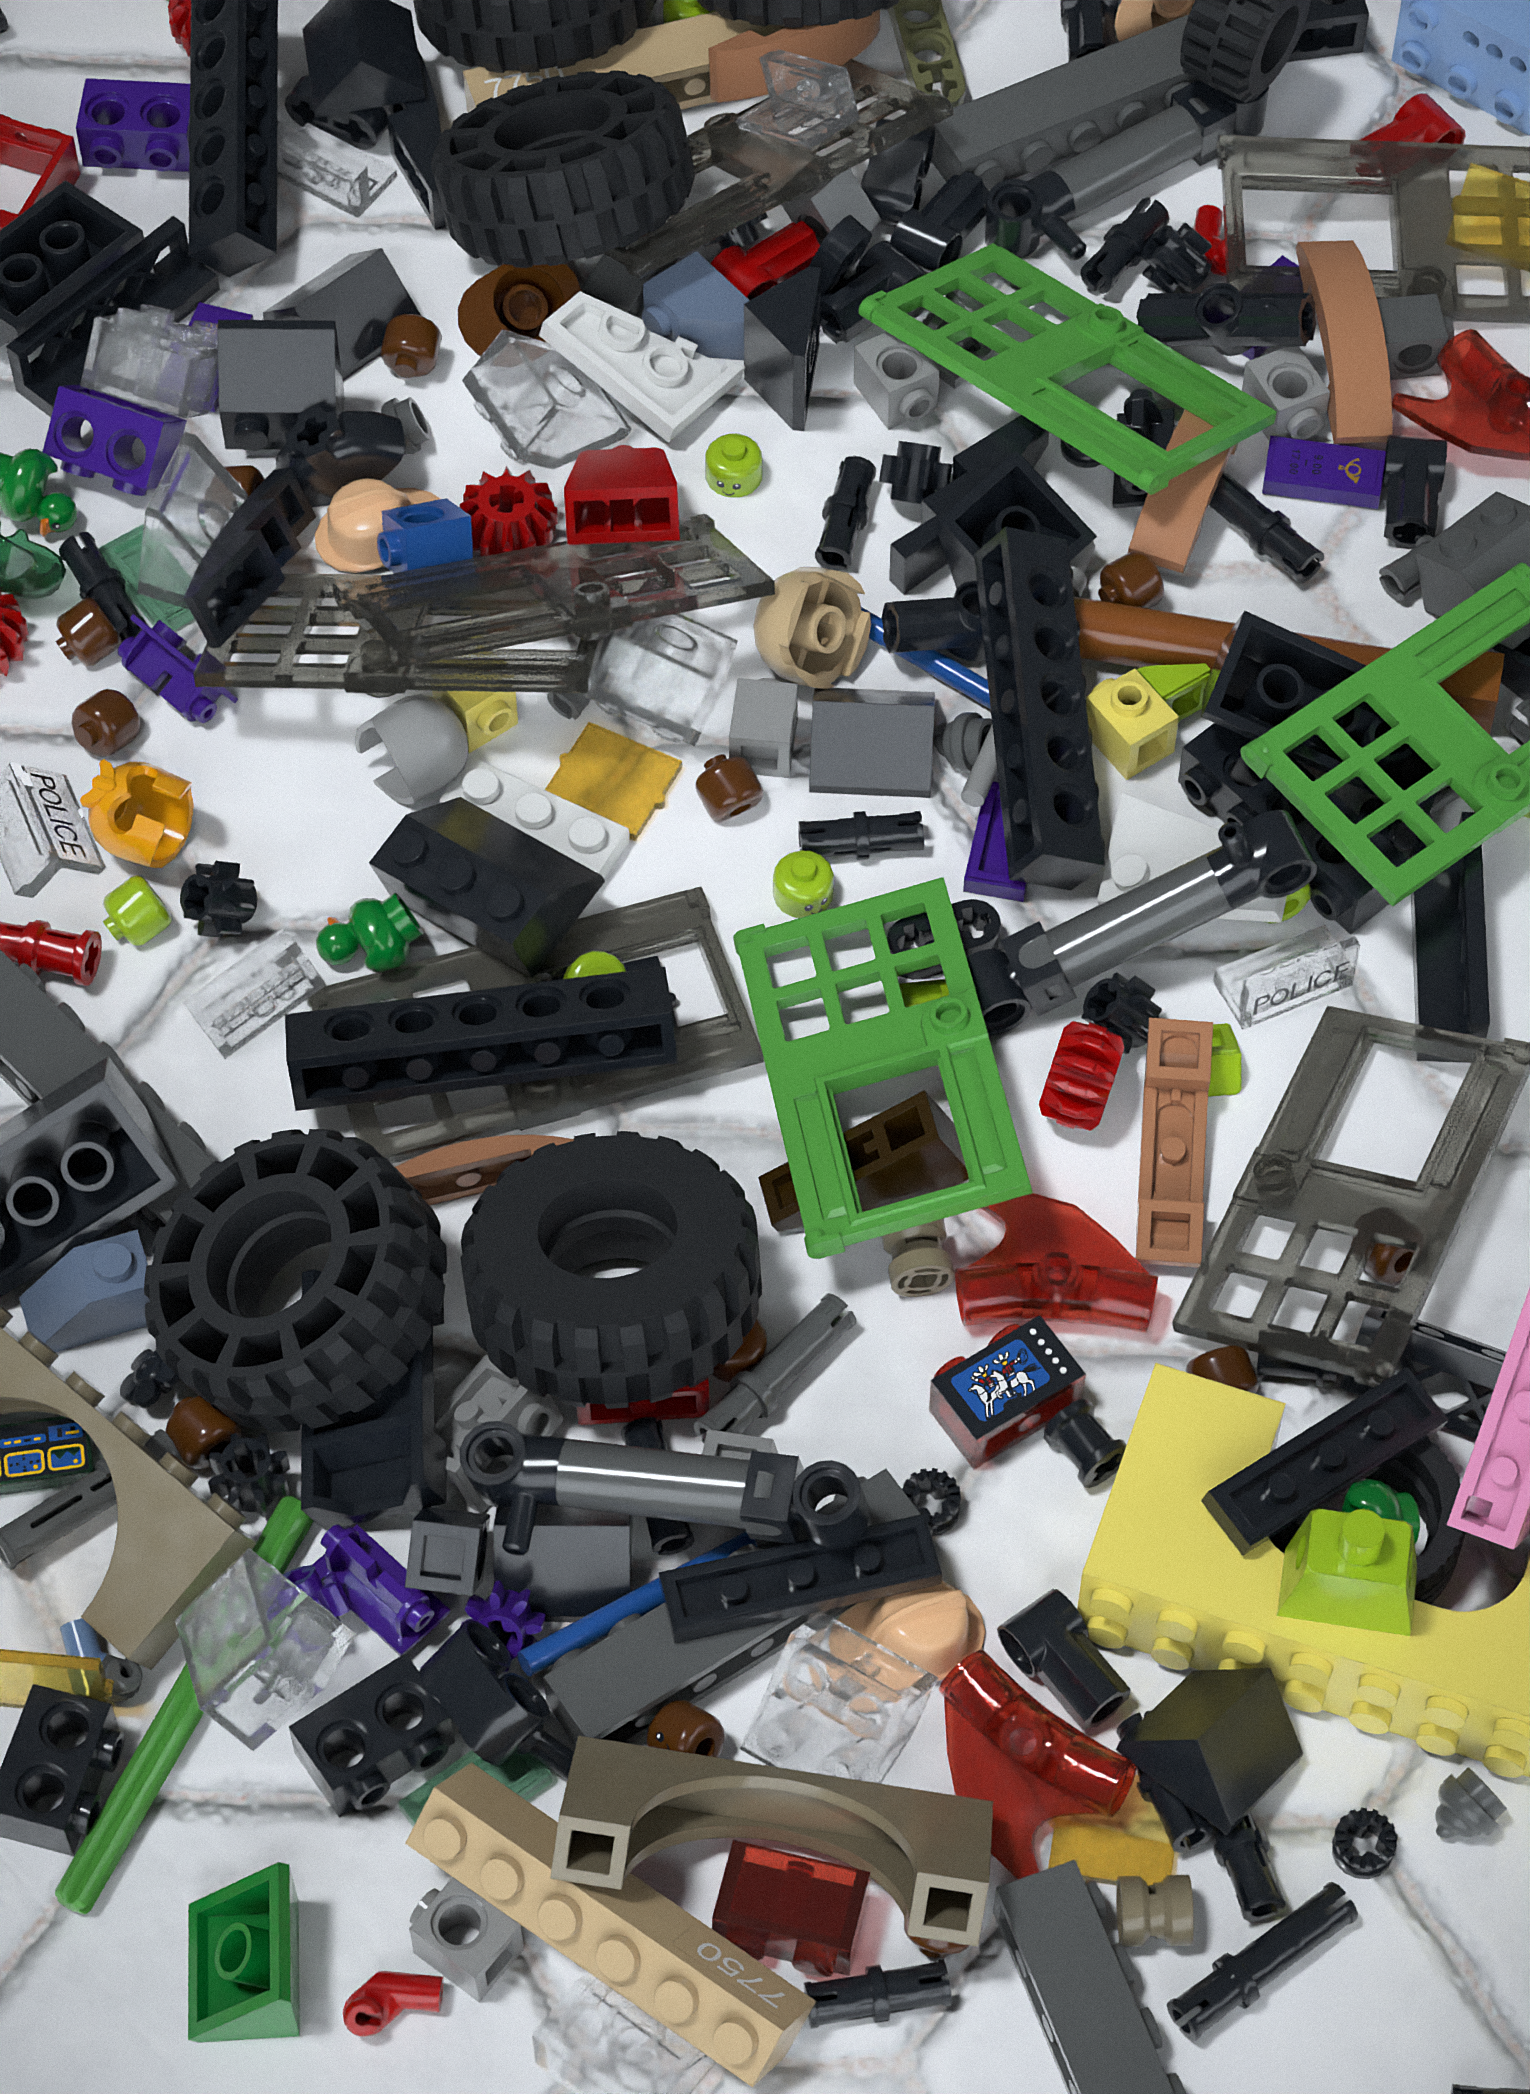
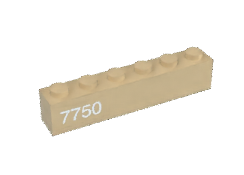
M712 12L636 30L630 40L623 45L617 44L608 50V53L595 59L587 58L578 61L573 66L561 69L552 67L540 69V72L521 73L520 70H505L504 73L487 71L484 67L464 70L463 78L467 111L469 113L476 108L477 104L489 98L507 93V90L521 85L527 86L541 82L545 78L559 75L560 77L577 75L578 72L586 71L609 73L611 70L626 71L630 75L643 74L651 77L655 82L662 83L676 97L681 110L716 102L711 99L708 48L748 30H752L765 37L783 29L784 25H767V27L751 25L748 21L739 19L733 21L721 17L718 12Z
M470 1763L433 1788L405 1843L751 2087L785 2058L816 2003L814 1999L632 1873H629L625 1879L622 1890L550 1879L558 1822L473 1763Z

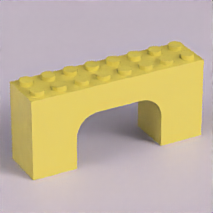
M1155 1363L1082 1572L1077 1610L1088 1629V1639L1106 1648L1118 1649L1126 1646L1150 1654L1157 1663L1176 1670H1185L1189 1667L1197 1670L1271 1668L1282 1699L1295 1709L1310 1713L1323 1710L1348 1718L1352 1725L1368 1733L1385 1734L1391 1732L1413 1739L1419 1747L1433 1754L1450 1756L1456 1753L1481 1761L1491 1772L1501 1776L1515 1778L1524 1775L1530 1777V1549L1517 1588L1507 1598L1491 1607L1477 1611H1453L1414 1599L1410 1636L1277 1616L1284 1553L1275 1547L1270 1540H1267L1242 1556L1201 1500L1209 1490L1276 1449L1286 1403Z

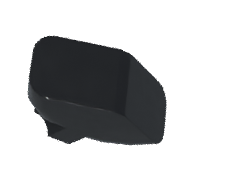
M319 404L298 413L295 426L285 433L286 443L276 456L275 469L291 467L312 508L330 505L333 496L343 486L355 480L366 478L382 480L401 462L406 449L402 422L397 417L376 411L325 412Z

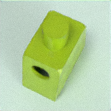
M1326 1509L1311 1510L1285 1548L1277 1616L1410 1636L1417 1577L1413 1526L1405 1521L1381 1518L1375 1512L1366 1509L1355 1510L1351 1513Z

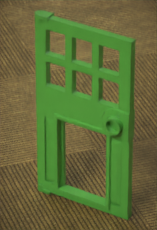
M994 243L888 293L881 290L868 296L859 307L860 316L1150 495L1168 487L1169 480L1260 432L1275 422L1277 411L1146 334L1142 327L1125 318L1119 310L1105 306L1102 303L1096 304ZM994 272L1021 289L1006 295L979 278ZM958 289L985 306L974 312H969L944 297V295ZM1039 302H1045L1070 317V319L1056 325L1029 309V307ZM923 307L949 324L933 330L907 313L916 308ZM1008 319L1035 336L1024 342H1018L992 325ZM972 337L999 354L988 360H982L956 343L965 338ZM1109 363L1214 427L1168 452L1069 392L1063 386Z
M1518 563L1504 575L1259 738L1252 740L1241 748V757L1244 762L1261 779L1266 777L1392 907L1495 834H1499L1530 812V740L1508 754L1439 685V683L1530 622V567L1525 563ZM1362 702L1368 703L1392 728L1364 748H1361L1335 722ZM1313 735H1318L1343 762L1317 780L1311 781L1289 759L1286 753ZM1406 743L1434 771L1408 789L1402 790L1377 762ZM1355 777H1359L1385 803L1357 824H1353L1327 797ZM1446 785L1450 786L1476 812L1447 833L1418 806ZM1397 819H1401L1427 846L1399 867L1394 866L1369 840V838Z
M944 877L765 928L764 923L739 930L734 934V947L736 953L740 956L806 1234L804 1242L810 1258L821 1259L846 1252L845 1246L1033 1193ZM926 912L934 942L891 954L884 924ZM868 929L875 959L832 971L825 942L833 938ZM809 946L816 976L774 988L767 958ZM940 964L949 995L905 1007L898 976ZM881 981L889 1012L846 1024L839 993ZM822 998L830 1026L829 1030L787 1041L780 1010ZM938 1065L970 1182L863 1212L834 1095Z

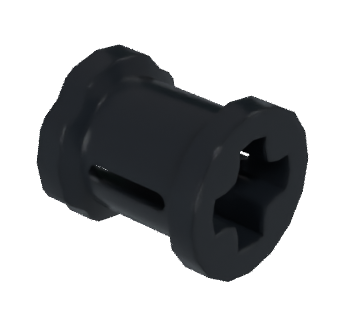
M1083 1398L1072 1402L1060 1410L1044 1428L1043 1438L1049 1446L1060 1447L1079 1470L1077 1477L1081 1484L1086 1488H1091L1106 1481L1118 1471L1127 1444L1124 1440H1114L1094 1417V1405L1089 1399Z

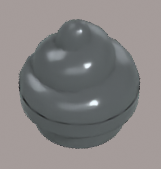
M412 397L402 401L393 398L383 403L381 413L397 417L402 422L406 442L404 455L420 451L421 443L431 439V432L425 416Z
M963 712L955 717L954 721H951L944 727L942 733L935 736L934 745L937 751L946 758L952 767L959 769L961 772L970 773L992 725V719L982 718L977 712Z
M1468 1767L1457 1778L1450 1774L1439 1786L1438 1799L1441 1804L1435 1812V1819L1438 1825L1436 1834L1440 1838L1445 1839L1453 1838L1456 1835L1464 1838H1473L1478 1834L1490 1835L1500 1826L1496 1819L1508 1808L1482 1779Z

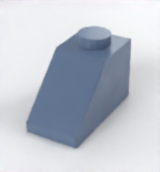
M697 251L693 252L643 284L644 311L642 312V319L647 330L673 342L676 341L678 336L698 345L696 352L708 358L744 360V304L750 300Z
M138 1230L74 1247L19 1297L28 1331L37 1336L53 1351L59 1352L147 1326L145 1304L150 1302V1299L144 1295V1281L148 1263Z

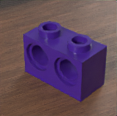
M85 78L76 123L82 165L102 168L189 172L190 84Z
M84 384L59 386L42 452L62 460L60 469L65 472L87 478H94L96 472L114 478L112 487L119 491L132 495L146 496L149 489L170 486L187 420ZM85 420L91 424L94 433L93 441L89 447L85 445L81 437V427ZM137 437L143 442L146 449V456L142 465L135 461L132 453L133 443Z

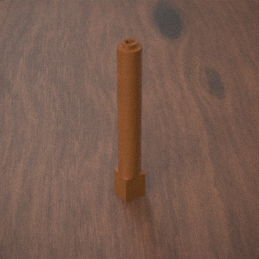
M1074 597L1076 619L1080 626L1079 647L1081 659L1136 668L1206 663L1212 671L1222 643L1235 625V622ZM1294 632L1364 665L1370 664L1393 649ZM1487 651L1439 683V685L1490 735L1498 703L1505 654Z

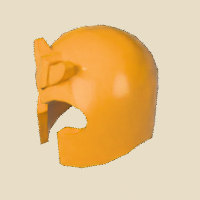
M106 759L100 760V775L92 779L93 788L80 798L82 806L89 808L88 822L95 841L110 854L123 860L146 867H164L176 858L184 846L191 829L194 809L191 792L192 782L145 762H128L113 768L112 764Z

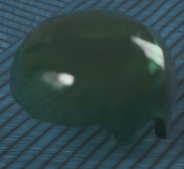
M18 529L14 534L4 537L0 531L1 593L3 595L13 594L14 598L40 599L55 593L66 576V568L62 558L48 547L30 541L26 531L23 529Z

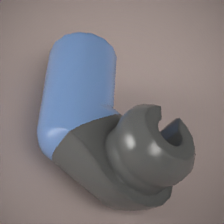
M82 1618L70 1621L60 1627L72 1676L78 1688L110 1702L125 1701L134 1697L139 1691L143 1678L142 1669L139 1664L126 1657L121 1659L102 1652L96 1630Z

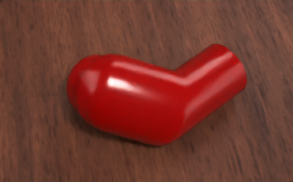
M1203 205L1196 211L1193 229L1212 244V247L1205 253L1212 261L1210 271L1217 276L1233 275L1246 259L1245 248L1242 243L1233 248L1234 238H1225L1223 240L1220 238L1224 216L1222 210L1214 205Z
M379 1971L352 1993L345 2002L342 2011L344 2024L353 2035L368 2037L384 2029L404 2009L440 2012L443 1999L444 1976Z

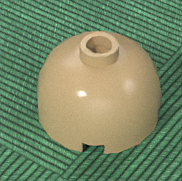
M800 567L777 577L765 589L757 605L753 624L755 645L762 660L782 679L808 687L829 689L835 686L831 682L835 681L840 675L849 677L857 669L867 649L871 628L870 612L861 611V603L857 593L865 595L862 585L847 572L819 567Z

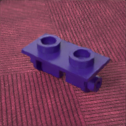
M134 614L130 617L142 630L136 638L128 637L119 646L118 655L122 658V666L135 674L154 691L170 674L172 678L159 695L180 711L188 721L194 722L198 720L200 723H206L211 720L217 711L215 702L221 694L233 703L238 701L236 696L221 685L228 675L201 653L198 654L194 661L186 657L180 651L187 641L160 619L151 628Z
M336 1524L323 1535L320 1544L326 1549V1552L311 1566L315 1567L320 1579L335 1572L348 1598L347 1604L350 1610L399 1656L408 1653L451 1613V1610L431 1591L406 1588L407 1569L359 1525L344 1529L341 1525Z

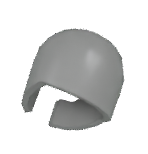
M422 694L405 696L359 726L354 738L356 751L361 754L381 742L385 744L397 767L374 779L373 782L397 803H415L448 785L462 772L468 757V738L462 722L446 704L434 697Z

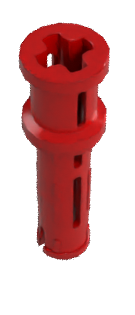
M43 920L29 922L26 926L0 921V950L13 963H18L19 966L23 963L27 964L38 976L45 971L73 977L74 982L78 985L89 986L93 982L102 954V940L98 931L85 930L81 935L52 929L50 923Z

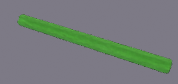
M285 1496L278 1503L256 1541L257 1544L249 1553L90 1828L88 1835H86L55 1889L57 1901L67 1909L84 1915L93 1908L263 1611L262 1606L271 1597L268 1590L269 1586L286 1571L314 1522L301 1511V1500L293 1496Z

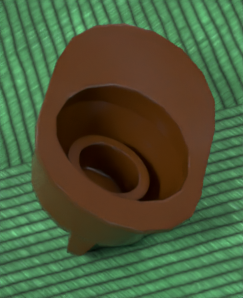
M503 264L476 280L463 293L457 308L458 327L465 343L478 356L492 363L514 364L531 357L549 345L539 336L543 322L578 292H582L575 273L566 264L553 266L548 264L533 265L531 268H515L513 265Z

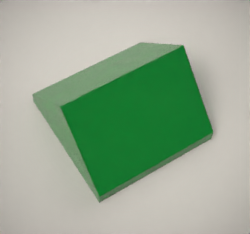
M277 1862L188 1904V2040L201 2043L300 2036L299 1901L290 1865Z

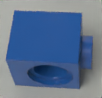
M448 498L382 511L383 532H380L377 537L379 557L386 568L408 585L474 572L471 516Z

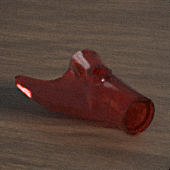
M1469 329L1457 334L1448 341L1438 356L1437 365L1446 376L1448 395L1446 397L1433 400L1402 393H1396L1393 397L1392 408L1428 432L1447 440L1469 453L1530 461V378L1505 359L1477 330Z
M1032 1193L981 1208L1003 1226L1005 1234L1000 1244L978 1261L966 1267L955 1268L956 1296L963 1326L1001 1322H1026L1040 1315L1045 1322L1101 1325L1147 1333L1159 1276L1149 1274L1112 1234L1078 1206Z
M978 1650L964 1658L943 1679L939 1686V1693L944 1697L947 1756L954 1793L956 1796L993 1801L991 1854L1014 1877L1021 1879L1041 1872L1034 1843L1038 1829L1047 1821L1057 1817L1083 1814L1103 1815L1110 1819L1118 1813L1130 1791L1136 1774L1137 1766L1133 1764V1761L1094 1740L1053 1713L1021 1687L985 1650ZM1036 1739L1034 1749L1030 1753L1023 1755L1025 1744L1029 1740Z

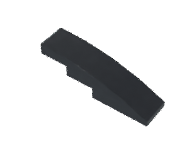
M418 50L426 99L389 105V111L391 112V115L387 116L389 141L394 161L433 227L437 230L446 226V219L433 176L431 162L438 139L442 133L437 100L424 60Z
M1020 415L953 457L952 482L922 500L921 525L890 544L889 581L903 595L948 564L935 526L938 519L1016 450L1034 468L1048 446L1049 432L1023 415Z
M291 467L274 469L241 504L216 536L198 565L183 599L211 649L220 648L286 580L281 568L301 549L296 537L316 518Z

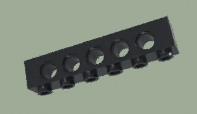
M191 0L188 256L227 277H231L277 254L278 0Z
M1006 526L974 554L1009 880L1071 891L1105 866L1104 856L1106 849L1105 841L1101 834L1098 809L1099 787L1095 781L1091 746L1093 736L1088 724L1086 707V678L1082 672L1080 656V626L1076 619L1072 588L1074 575L1069 562L1067 540Z
M666 967L285 1014L286 1061L295 1111L678 1063Z

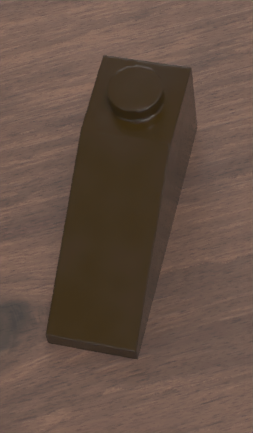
M925 1090L843 1132L863 1212L953 1187L969 1179L954 1122ZM786 1162L759 1176L758 1179L771 1226L777 1232L804 1227L789 1163Z

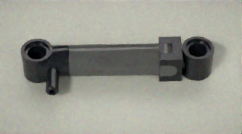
M1197 80L1172 93L1168 109L1028 181L1008 179L997 183L990 189L987 195L986 245L994 243L1019 258H1024L1036 251L1040 243V237L1046 234L1070 261L1079 260L1086 253L1087 245L1067 224L1068 222L1191 158L1199 166H1202L1231 151L1232 142H1245L1254 139L1261 133L1264 127L1269 87L1257 98L1245 103Z
M1274 810L1255 816L1243 826L1237 822H1227L1221 826L1218 832L1222 846L1047 931L1044 930L1040 921L1001 939L1000 942L1004 951L992 948L967 956L988 1036L999 1035L1021 1024L1028 1017L1031 1006L1037 1016H1041L1078 998L1073 987L1261 896L1270 899L1281 898L1305 887L1314 878L1317 872V865L1292 815L1287 811Z
M501 1421L485 1422L474 1427L465 1436L460 1447V1464L477 1495L489 1505L498 1508L510 1507L502 1548L512 1555L521 1556L529 1552L538 1504L746 1529L750 1539L797 1544L800 1522H802L807 1535L818 1545L828 1548H842L856 1542L865 1532L869 1522V1506L855 1472L847 1465L834 1460L818 1461L804 1469L799 1456L751 1451L750 1460L526 1434L520 1433L512 1425ZM502 1455L514 1457L511 1465L505 1471L498 1474L485 1473L488 1464L493 1459ZM839 1494L848 1498L842 1509L833 1514L824 1515L815 1511L817 1504L829 1495Z

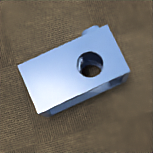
M1401 0L1391 61L1450 92L1453 96L1463 99L1487 112L1499 121L1509 124L1530 136V0Z

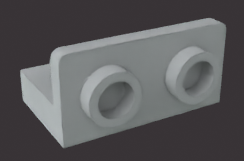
M488 1355L481 1359L434 1412V1432L446 1442L447 1482L456 1485L469 1507L480 1513L484 1512L490 1505L477 1495L460 1464V1447L465 1436L474 1427L491 1421H501L510 1424L520 1433L551 1436L563 1422V1416L551 1395L547 1394L543 1398L526 1390L519 1384L518 1377L515 1376L510 1379L492 1364ZM502 1455L493 1459L488 1464L485 1473L498 1474L505 1471L511 1465L514 1457Z

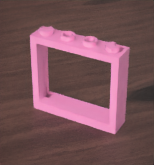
M1530 1288L1447 1525L1513 1550L1530 1534Z

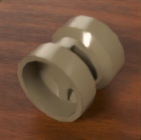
M944 1219L881 1236L884 1250L892 1256V1262L888 1266L891 1289L896 1294L904 1297L928 1296L944 1290L955 1280L952 1257L947 1251L943 1250L942 1246L947 1238Z
M1166 1875L1161 1882H1153V1885L1149 1886L1140 1876L1117 1877V1931L1119 1942L1124 1947H1143L1150 1936H1155V1939H1163L1170 1946H1192L1194 1910L1190 1875Z

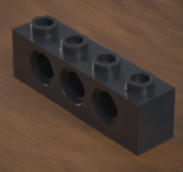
M1214 723L1182 747L1178 782L1191 801L1198 805H1205L1224 824L1227 822H1237L1243 826L1255 816L1274 810L1287 811L1292 815L1317 865V872L1309 882L1311 887L1310 900L1321 916L1330 921L1335 920L1351 935L1389 905L1384 897L1266 777L1261 779L1244 762L1241 757V748L1251 742V739ZM1289 757V759L1311 781L1317 780V778L1313 774H1311L1306 768H1304L1298 761ZM1238 784H1245V785H1249V786H1251V787H1245V786H1241V785H1238ZM1331 793L1327 796L1353 824L1363 820L1359 814L1336 794ZM1379 832L1369 838L1394 866L1399 867L1409 860L1405 854ZM1324 860H1332L1338 863H1329Z

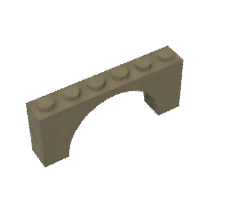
M0 1305V1415L32 1411L56 1414L74 1420L90 1435L100 1449L113 1479L118 1511L114 1551L103 1582L92 1602L81 1615V1618L127 1659L152 1670L257 1544L239 1528L247 1518L216 1492L209 1500L198 1493L192 1487L199 1478L194 1471L168 1451L160 1460L144 1446L152 1436L142 1426L122 1411L114 1419L98 1406L105 1395L76 1371H73L68 1378L64 1377L52 1366L59 1355L30 1331H27L22 1338H19L6 1326L12 1319V1314Z
M578 1736L559 1813L550 1879L622 1890L625 1879L637 1864L652 1854L674 1845L714 1838H752L777 1841L826 1854L847 1863L872 1878L898 1904L904 1915L908 1936L978 1947L990 1879L993 1801Z

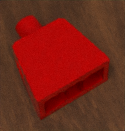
M618 445L612 449L585 450L579 453L564 486L567 545L680 540L677 481L664 449L658 447L633 448L629 445Z

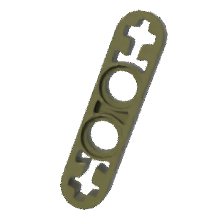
M899 0L896 5L887 10L915 107H924L928 110L930 117L965 104V80L941 0ZM911 11H923L928 13L931 18L924 22H912L907 20L904 15ZM923 50H934L943 57L935 62H925L915 57V54ZM941 81L940 88L944 98H939L938 94L933 92V83Z

